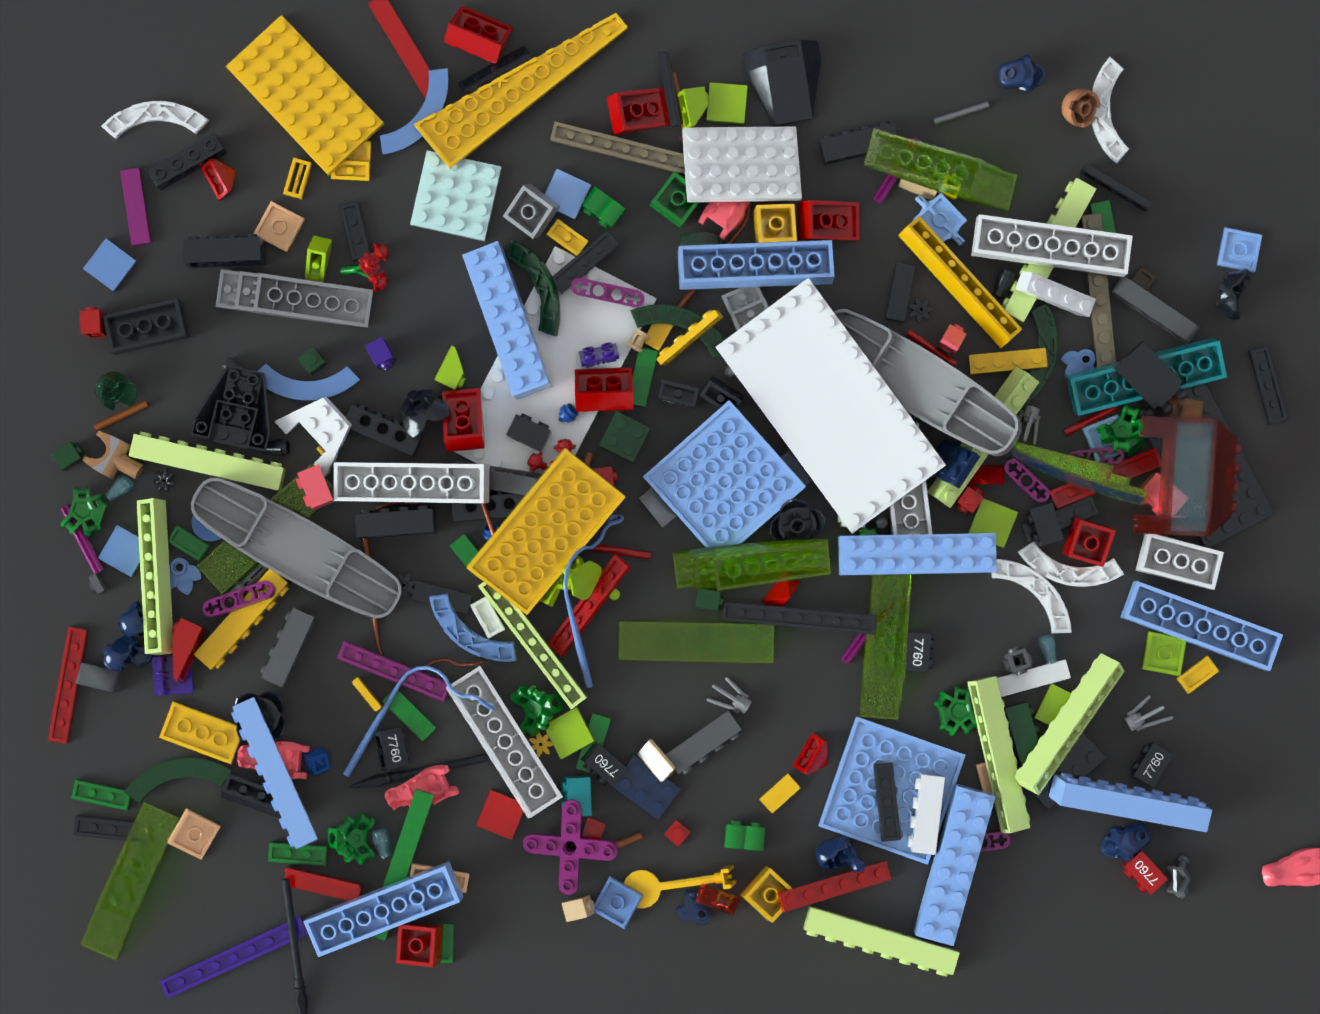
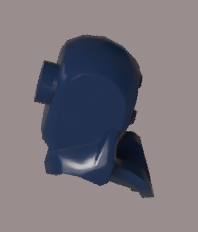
M1024 55L1018 60L1001 64L998 68V80L1004 89L1019 88L1022 91L1032 92L1046 78L1045 69L1039 64L1033 63L1029 55Z
M139 600L131 604L127 612L120 615L118 626L120 631L129 637L136 635L144 637L143 608Z
M124 634L111 645L108 644L105 647L103 662L109 670L123 671L130 662H133L138 667H143L152 660L153 655L145 654V647L138 645L139 640L137 637H129Z
M1135 822L1125 827L1114 826L1110 828L1111 835L1107 834L1103 837L1100 843V851L1105 857L1115 859L1121 856L1128 862L1132 860L1136 852L1150 843V832L1142 822Z
M847 836L825 840L816 848V861L824 869L834 870L839 867L851 866L855 873L865 869V864L860 860L855 847L852 846Z

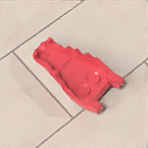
M750 201L709 202L698 222L704 225L708 218L724 228L719 237L725 240L742 222Z
M288 741L275 742L291 779H307V773L300 771L302 752H309L310 746ZM241 746L238 750L237 758L239 766L256 770L255 765L258 763L255 757H250L247 750L250 746Z
M443 764L430 766L405 783L387 790L385 798L388 805L393 810H396L401 806L408 805L410 807L416 788L435 794L432 801L433 805L448 797L459 794L457 786H449L444 774H447L450 770L448 765Z
M1320 848L1299 849L1292 852L1291 855L1279 859L1278 862L1263 865L1262 875L1266 886L1309 887L1320 885Z

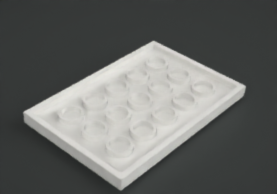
M796 126L691 127L682 129L687 202L801 201L802 193Z

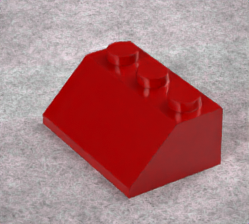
M461 5L448 24L444 42L496 64L505 50L514 27Z
M632 367L576 369V412L634 410Z

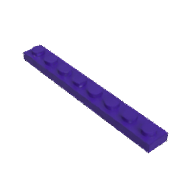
M302 916L295 918L297 939L308 934ZM288 922L160 980L159 982L166 998L175 996L290 943Z

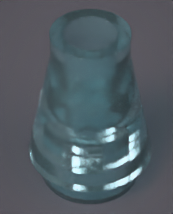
M126 475L119 476L105 493V496L113 502L131 492L134 484Z
M1050 634L1039 637L1037 644L1046 660V664L1058 662L1056 639Z
M381 828L372 831L371 839L380 858L391 856L390 833L387 832V829Z

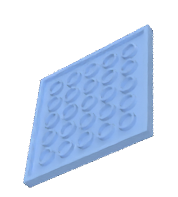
M730 400L643 476L701 543L709 549L719 546H739V544L744 542L777 513L786 501L793 499L806 487Z
M855 717L818 826L928 865L931 854L912 852L911 847H908L909 835L912 836L913 828H910L911 816H915L913 798L917 797L918 789H915L916 777L919 778L920 774L945 777L939 834L965 754ZM893 762L901 840L881 842L873 764Z

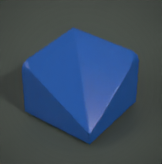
M317 748L304 754L307 771L313 776L331 769L327 752L322 748Z

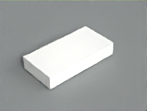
M486 596L470 605L488 639L505 630L494 607Z

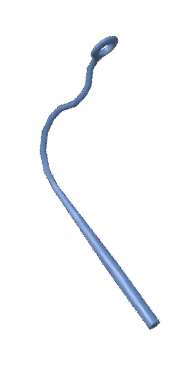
M621 514L609 516L606 520L607 525L603 528L599 539L591 546H583L578 549L569 559L565 569L563 581L564 596L586 688L592 687L593 683L568 595V573L572 562L579 553L599 545L604 538L606 530L610 526L619 524L624 520V516Z
M417 666L407 671L398 681L343 774L350 777L374 736L373 733L376 732L400 685L408 675L417 670H430L439 674L444 679L448 689L458 697L463 699L473 698L490 710H496V708L491 703L474 694L463 695L457 692L451 686L447 676L440 670L431 666Z

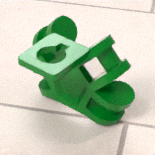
M1126 403L1121 416L1110 425L1101 424L1096 427V430L1101 434L1100 440L1103 444L1114 442V451L1125 449L1127 457L1130 458L1143 447L1144 438L1148 436L1146 427H1148L1149 421L1138 419L1141 409L1131 408L1130 404ZM1127 414L1132 416L1131 422L1125 420Z
M85 486V489L73 487L74 498L69 513L60 526H65L70 530L69 533L73 535L81 525L86 537H88L94 531H101L100 522L104 511L109 506L104 503L102 493L90 498L89 486ZM93 502H96L97 508H95ZM72 517L78 521L75 525L70 521ZM92 520L93 524L87 526L85 522Z
M532 685L529 689L525 686H520L517 688V692H513L510 695L513 703L523 707L525 719L520 725V730L523 734L530 733L531 736H537L540 729L547 730L549 728L548 721L552 720L554 713L564 710L558 692L548 695L544 691L540 692L536 685ZM553 698L557 700V708L552 706Z
M954 685L953 698L942 691L940 692V698L937 702L933 703L938 707L941 720L939 729H945L949 732L950 736H953L960 726L966 736H968L972 729L978 728L969 699V687L959 688V685ZM958 695L964 696V700L958 699ZM947 700L951 701L948 708L944 706ZM969 719L970 722L964 725V722ZM949 720H952L955 722V724L951 725L948 722Z
M359 812L354 820L346 816L342 825L339 824L336 828H328V847L336 849L339 855L342 854L347 863L355 858L362 865L365 863V860L374 859L375 854L367 844V831L373 827L375 818L372 816L366 817L362 812ZM333 834H334V836H335V841H334V843H333V841H332V835H333ZM362 848L364 853L359 852L358 849Z

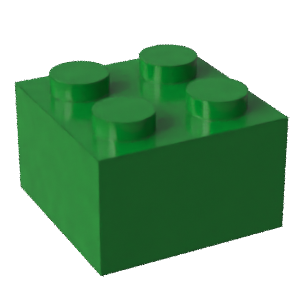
M673 172L649 206L681 228L699 202H687L686 180L676 172Z

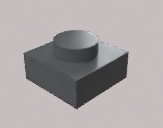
M95 573L88 577L91 581L89 586L94 593L103 594L108 591L100 574Z

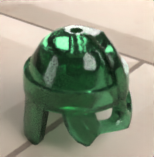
M109 372L102 375L95 386V395L100 404L111 411L115 409V404L119 402L130 407L137 399L138 391L136 385L120 372Z

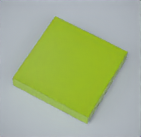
M710 82L706 121L744 124L747 86Z
M983 498L978 506L968 534L996 533V545L1004 548L1018 512Z
M1148 631L1142 669L1181 676L1186 641L1170 635Z
M1051 683L1034 718L1050 725L1051 721L1055 720L1059 714L1061 707L1069 700L1071 693Z
M578 707L549 722V728L546 730L561 760L595 742Z

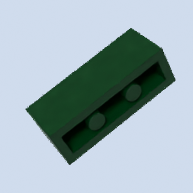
M1028 702L1004 707L1018 764L1025 763L1028 754L1037 746V735L1040 734L1037 724L1033 723L1032 716H1034L1032 705H1028Z

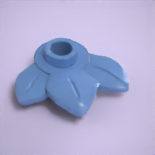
M1082 349L1079 352L1068 351L1061 358L1062 362L1067 364L1065 375L1093 369L1096 359L1093 351L1089 349ZM1083 356H1089V361L1084 362L1082 360Z
M176 558L170 564L171 590L177 586L182 593L189 595L193 589V581L202 579L200 570L196 566L189 565L184 558ZM178 564L183 565V569L181 571L177 570Z

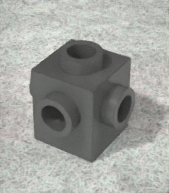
M1019 647L1008 650L1009 654H1006L1003 660L1006 671L1009 670L1010 674L1016 673V676L1027 673V668L1032 666V658L1030 653L1026 651V648L1020 650ZM1014 659L1019 660L1018 666L1015 665Z

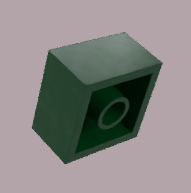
M616 411L599 447L634 464L651 428Z

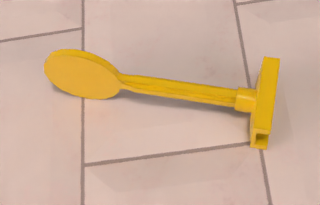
M734 864L726 865L721 869V872H716L714 875L659 882V879L647 870H637L626 877L624 884L644 895L637 908H647L658 901L661 890L710 883L723 884V889H729L736 884V880H730L732 874H729V872L734 869Z

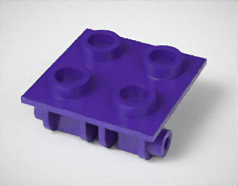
M611 342L604 343L601 347H586L579 351L582 367L586 366V368L596 366V361L597 365H599L600 360L605 364V359L607 363L620 359L616 343L612 344Z
M173 656L152 657L155 696L193 693L192 666H190L182 684L173 679Z

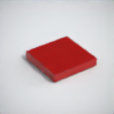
M490 790L476 826L512 840L524 811L516 799Z

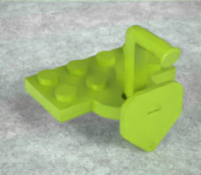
M578 555L572 562L568 573L567 588L572 591V595L581 600H587L601 576V567L592 561L584 563L583 559ZM563 567L562 574L539 601L553 607L560 591L564 590L563 581L566 567ZM614 589L609 597L612 600H617L620 596L619 590Z

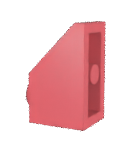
M950 324L936 346L953 356L966 336V333L963 332L964 329L957 324H954V326Z

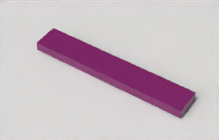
M344 640L337 656L339 660L396 683L407 671L413 669L410 666ZM419 670L408 675L401 684L443 702L448 693L444 680Z

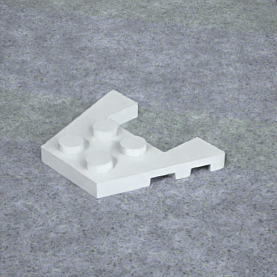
M327 397L319 399L275 421L285 434H289L301 423L322 446L325 453L313 465L319 464L324 477L330 474L333 462L336 461L338 451L352 426Z

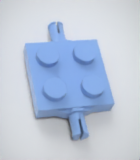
M942 193L929 202L921 194L915 198L922 206V209L913 220L920 216L943 242L952 238L960 246L965 241L957 232L967 219Z

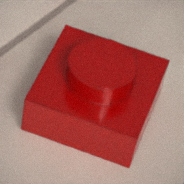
M588 817L581 836L601 840L606 823Z
M675 820L664 835L679 847L691 831L678 820Z

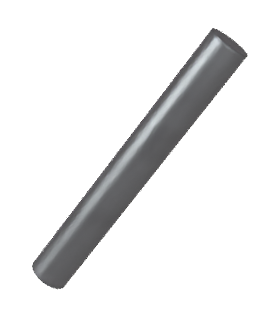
M985 101L933 118L934 125L988 109L989 103Z

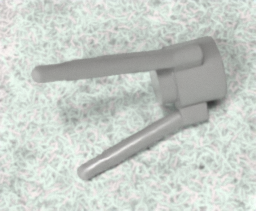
M1026 405L1024 410H1020L1018 417L1020 421L1023 418V421L1027 423L1023 438L1024 442L1027 441L1031 425L1034 424L1033 445H1036L1038 425L1041 417L1039 416L1040 409L1030 405Z
M728 677L725 680L740 695L734 697L717 685H712L718 692L733 700L732 705L734 706L711 698L706 699L708 702L730 709L737 714L739 711L743 714L747 711L752 702L748 699L749 695L744 693Z
M1148 695L1133 710L1127 713L1128 717L1124 719L1131 731L1137 730L1138 732L1143 728L1172 720L1173 716L1145 723V719L1165 709L1164 706H1161L1143 716L1140 713L1135 714L1151 698Z

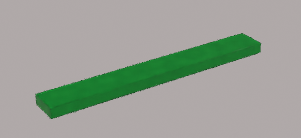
M415 789L383 887L407 878L435 794ZM389 930L374 935L373 937L385 941Z

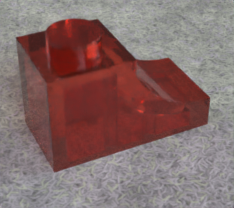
M702 883L697 892L695 902L734 916L740 897Z

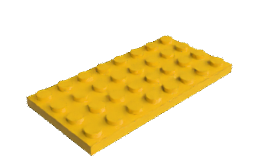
M282 15L226 65L227 69L328 176L384 125V122Z
M564 448L466 567L528 615L562 574L563 567L567 566L573 554L589 542L626 496L568 449Z

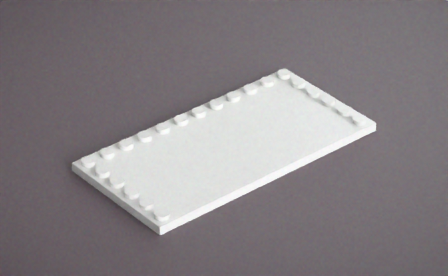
M555 246L545 265L551 275L554 276L575 256ZM594 267L582 277L641 291L597 267ZM579 281L578 284H574V287L577 288V292L585 289L587 290L586 294L590 295L592 283L588 282V286H583L582 281ZM600 285L594 286L593 294L601 296L604 292L603 287ZM534 286L524 308L552 387L516 400L512 396L500 359L497 356L480 389L485 449L454 452L477 464H490V466L531 472L529 471L530 467L527 465V461L532 453L538 454L539 451L506 435L515 415L521 416L523 413L532 417L531 421L536 424L540 421L548 425V429L552 432L541 456L543 457V462L547 463V466H550V461L555 460L560 452L553 449L558 444V440L570 439L572 444L576 445V449H572L571 453L576 456L598 411L578 412L576 420L569 423L558 420L561 406L570 403L576 408L575 370L621 368L631 350L626 344L630 342L635 333L634 329L637 328L630 310L638 307L579 296L572 292L571 287L563 294L557 290L560 302V323L557 336H552L538 331L541 300ZM615 289L612 291L611 296L614 300H620L622 292L619 289ZM625 291L626 297L623 302L627 303V299L633 300V304L641 301L637 293L634 296H629V291ZM641 291L644 295V303L639 307L654 305L657 298ZM607 342L616 343L620 359L607 363L605 359V364L600 360L599 365H597L596 361V366L582 367L579 351H582L583 348H597ZM538 468L533 472L544 474L546 469Z
M809 278L716 346L721 356L851 533H854L946 466L945 462Z

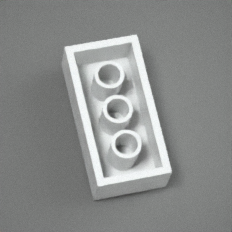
M1145 533L1135 571L1208 590H1215L1224 552L1152 533Z

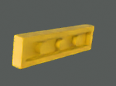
M717 310L706 312L702 316L703 320L692 324L688 328L689 332L684 336H678L670 348L666 347L659 353L660 356L657 358V361L660 365L666 366L723 318L722 314Z
M1046 348L969 355L971 375L1013 371L1015 367L1021 370L1048 367Z

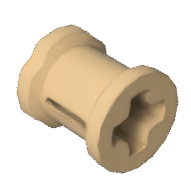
M635 328L634 335L626 345L641 353L643 344L650 336Z

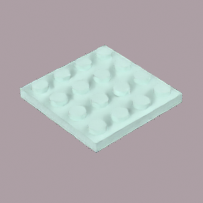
M427 150L410 225L485 242L502 167L463 159L453 168L449 169L436 152Z

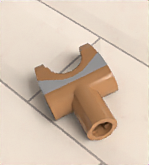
M98 431L96 436L102 438L101 440L106 445L105 454L97 459L84 455L82 460L94 470L111 479L114 478L119 470L136 480L140 476L144 464L127 456L131 445L117 437Z

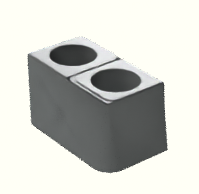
M81 662L76 684L117 693L121 671H112L105 667Z

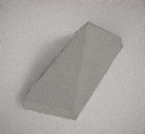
M652 487L639 497V500L662 528L677 517L676 513Z

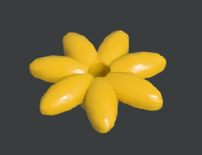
M539 732L536 736L537 739H529L531 743L535 744L531 747L534 751L537 750L538 757L541 756L542 750L546 754H550L547 747L553 746V744L547 741L549 738L548 734L542 738Z

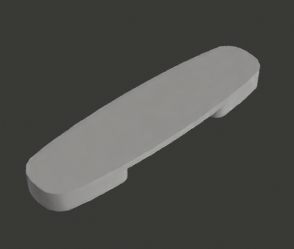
M848 309L834 311L906 411L945 434L992 456L1007 454L1015 446L1022 432V424L1019 417L979 384L936 355L889 328Z
M221 478L207 479L196 490L191 501V511L194 517L227 543L280 576L331 602L374 619L389 615L398 603L401 595V584L398 578L362 551L354 548L310 520L256 492Z

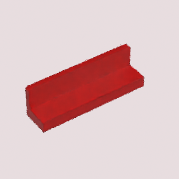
M287 866L284 870L286 872L284 878H290L292 888L348 901L359 897L361 894L363 883L292 866Z

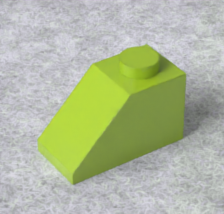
M705 87L683 89L677 94L684 128L694 127L707 108L709 96L705 91Z
M313 235L307 248L305 279L324 282L331 255V239Z
M451 345L434 380L448 388L457 390L463 387L466 378H464L465 373L457 349Z

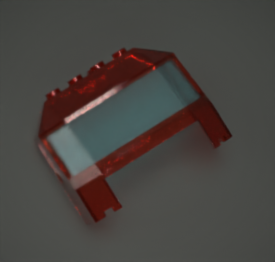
M1143 414L1141 416V425H1144V430H1140L1139 436L1163 438L1158 516L1134 514V520L1138 521V524H1134V533L1211 536L1232 517V512L1236 513L1237 501H1233V493H1237L1238 480L1234 479L1235 474H1239V462H1236V454L1240 455L1241 443H1237L1235 435L1219 418Z

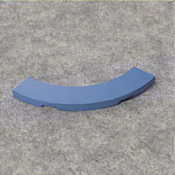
M448 68L428 70L429 85L422 107L408 124L394 132L380 135L382 154L402 150L422 137L414 124L442 110L448 90Z
M265 364L257 371L265 373L266 388L283 397L301 401H317L324 397L330 398L344 393L361 381L348 366L331 377L317 381H298L287 378L274 371L268 364Z
M449 593L429 596L436 619L444 629V632L458 646L473 655L493 661H517L514 641L491 640L472 631L456 614Z

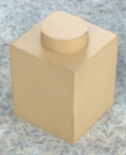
M590 895L569 899L562 903L566 922L587 918L595 914L594 902L591 900Z

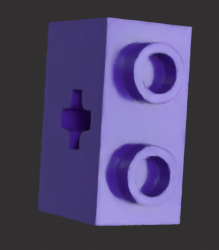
M383 337L365 345L372 361L379 370L383 369L385 371L394 366L393 363L396 362V359Z

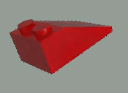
M664 87L616 92L607 97L614 135L670 126Z
M819 200L798 202L799 241H860L859 202Z
M480 388L442 391V400L448 405L450 417L443 420L446 451L485 449Z
M180 618L179 622L176 621L172 628V632H174L172 635L173 679L183 684L195 658L193 654L199 649L207 631L194 623Z

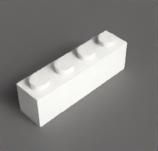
M1022 271L1015 289L1085 317H1090L1096 301L1095 298L1032 272Z
M920 774L919 778L916 777L915 789H918L917 797L913 798L915 816H911L910 828H913L912 836L909 835L908 847H911L912 852L936 855L945 781L943 776Z

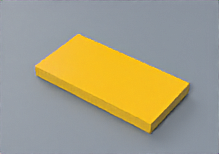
M175 701L172 702L159 736L161 739L229 764L233 763L241 742L237 735L236 724Z

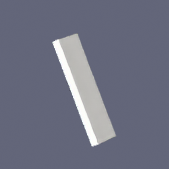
M1066 659L1027 669V673L1016 676V673L998 677L997 680L1000 683L1001 697L1069 679L1071 676Z

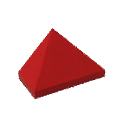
M214 158L209 159L201 169L218 200H222L231 192L236 170Z
M1004 465L980 466L967 485H1005Z
M784 573L762 601L771 606H783L801 582L791 574Z
M813 733L793 767L806 775L828 765L827 742Z

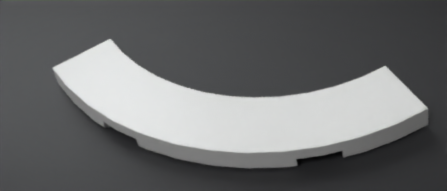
M1109 57L1100 69L1092 92H1095L1100 100V108L1096 110L1094 115L1096 119L1093 121L1092 126L1102 149L1117 164L1129 148L1120 139L1113 127L1110 97L1115 82L1124 68Z
M149 101L132 105L123 111L117 112L101 127L116 140L127 130L142 123L152 121L176 123L198 135L209 120L197 111L174 102Z
M1034 541L1018 551L1021 558L1033 570L1047 579L1064 585L1078 587L1095 586L1110 582L1124 575L1114 558L1105 562L1104 567L1098 565L1092 567H1073L1053 560Z
M996 559L997 572L991 573L992 578L1013 581L1032 592L1047 612L1051 633H1072L1069 614L1064 602L1054 586L1045 577L1023 564L1010 560Z

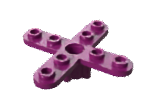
M574 799L566 801L562 807L561 836L533 833L527 835L523 840V847L528 853L560 856L559 888L561 892L567 895L575 893L578 889L580 858L609 861L613 860L618 854V847L613 841L588 839L581 836L582 806L580 802ZM568 841L574 842L576 848L570 847Z

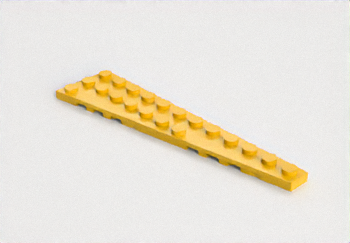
M614 13L594 24L591 28L580 32L577 36L565 40L557 47L551 48L546 53L525 62L496 78L491 83L478 88L477 91L465 95L459 101L449 104L439 112L416 122L414 126L447 167L451 169L628 30V27L617 13Z

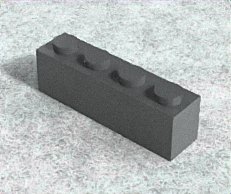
M293 608L287 612L285 627L280 628L277 634L279 640L276 646L273 645L269 651V656H271L269 662H265L261 669L262 679L280 687L286 686L317 617L298 608Z
M727 710L665 755L673 763L678 774L681 772L686 774L693 769L692 764L697 761L701 763L709 757L707 755L712 750L717 752L725 746L723 743L726 740L730 739L733 741L740 736L739 731L742 729Z

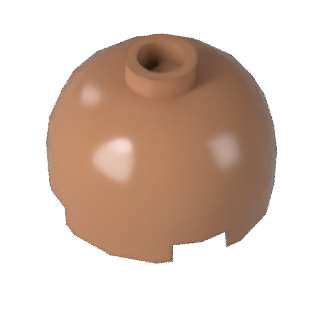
M1074 89L1065 96L1062 102V114L1067 122L1076 127L1085 128L1096 119L1094 115L1097 108H1100V100L1098 95L1089 89Z

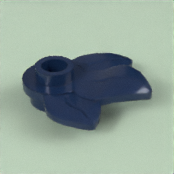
M686 890L684 896L685 905L676 908L677 914L685 921H694L699 925L707 924L712 916L710 911L713 906L712 895L707 891L700 896L696 891ZM699 912H704L706 916L700 918L698 914Z

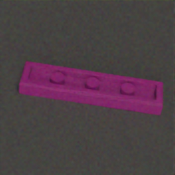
M140 168L121 170L131 246L151 244Z

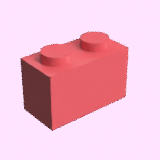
M319 464L297 473L299 478L295 480L299 489H304L306 496H303L306 507L311 506L313 511L334 502Z

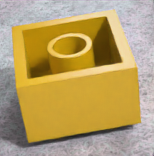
M794 204L756 205L753 211L755 243L797 242Z
M765 866L740 895L764 918L773 923L782 913L777 893L792 888L771 868Z

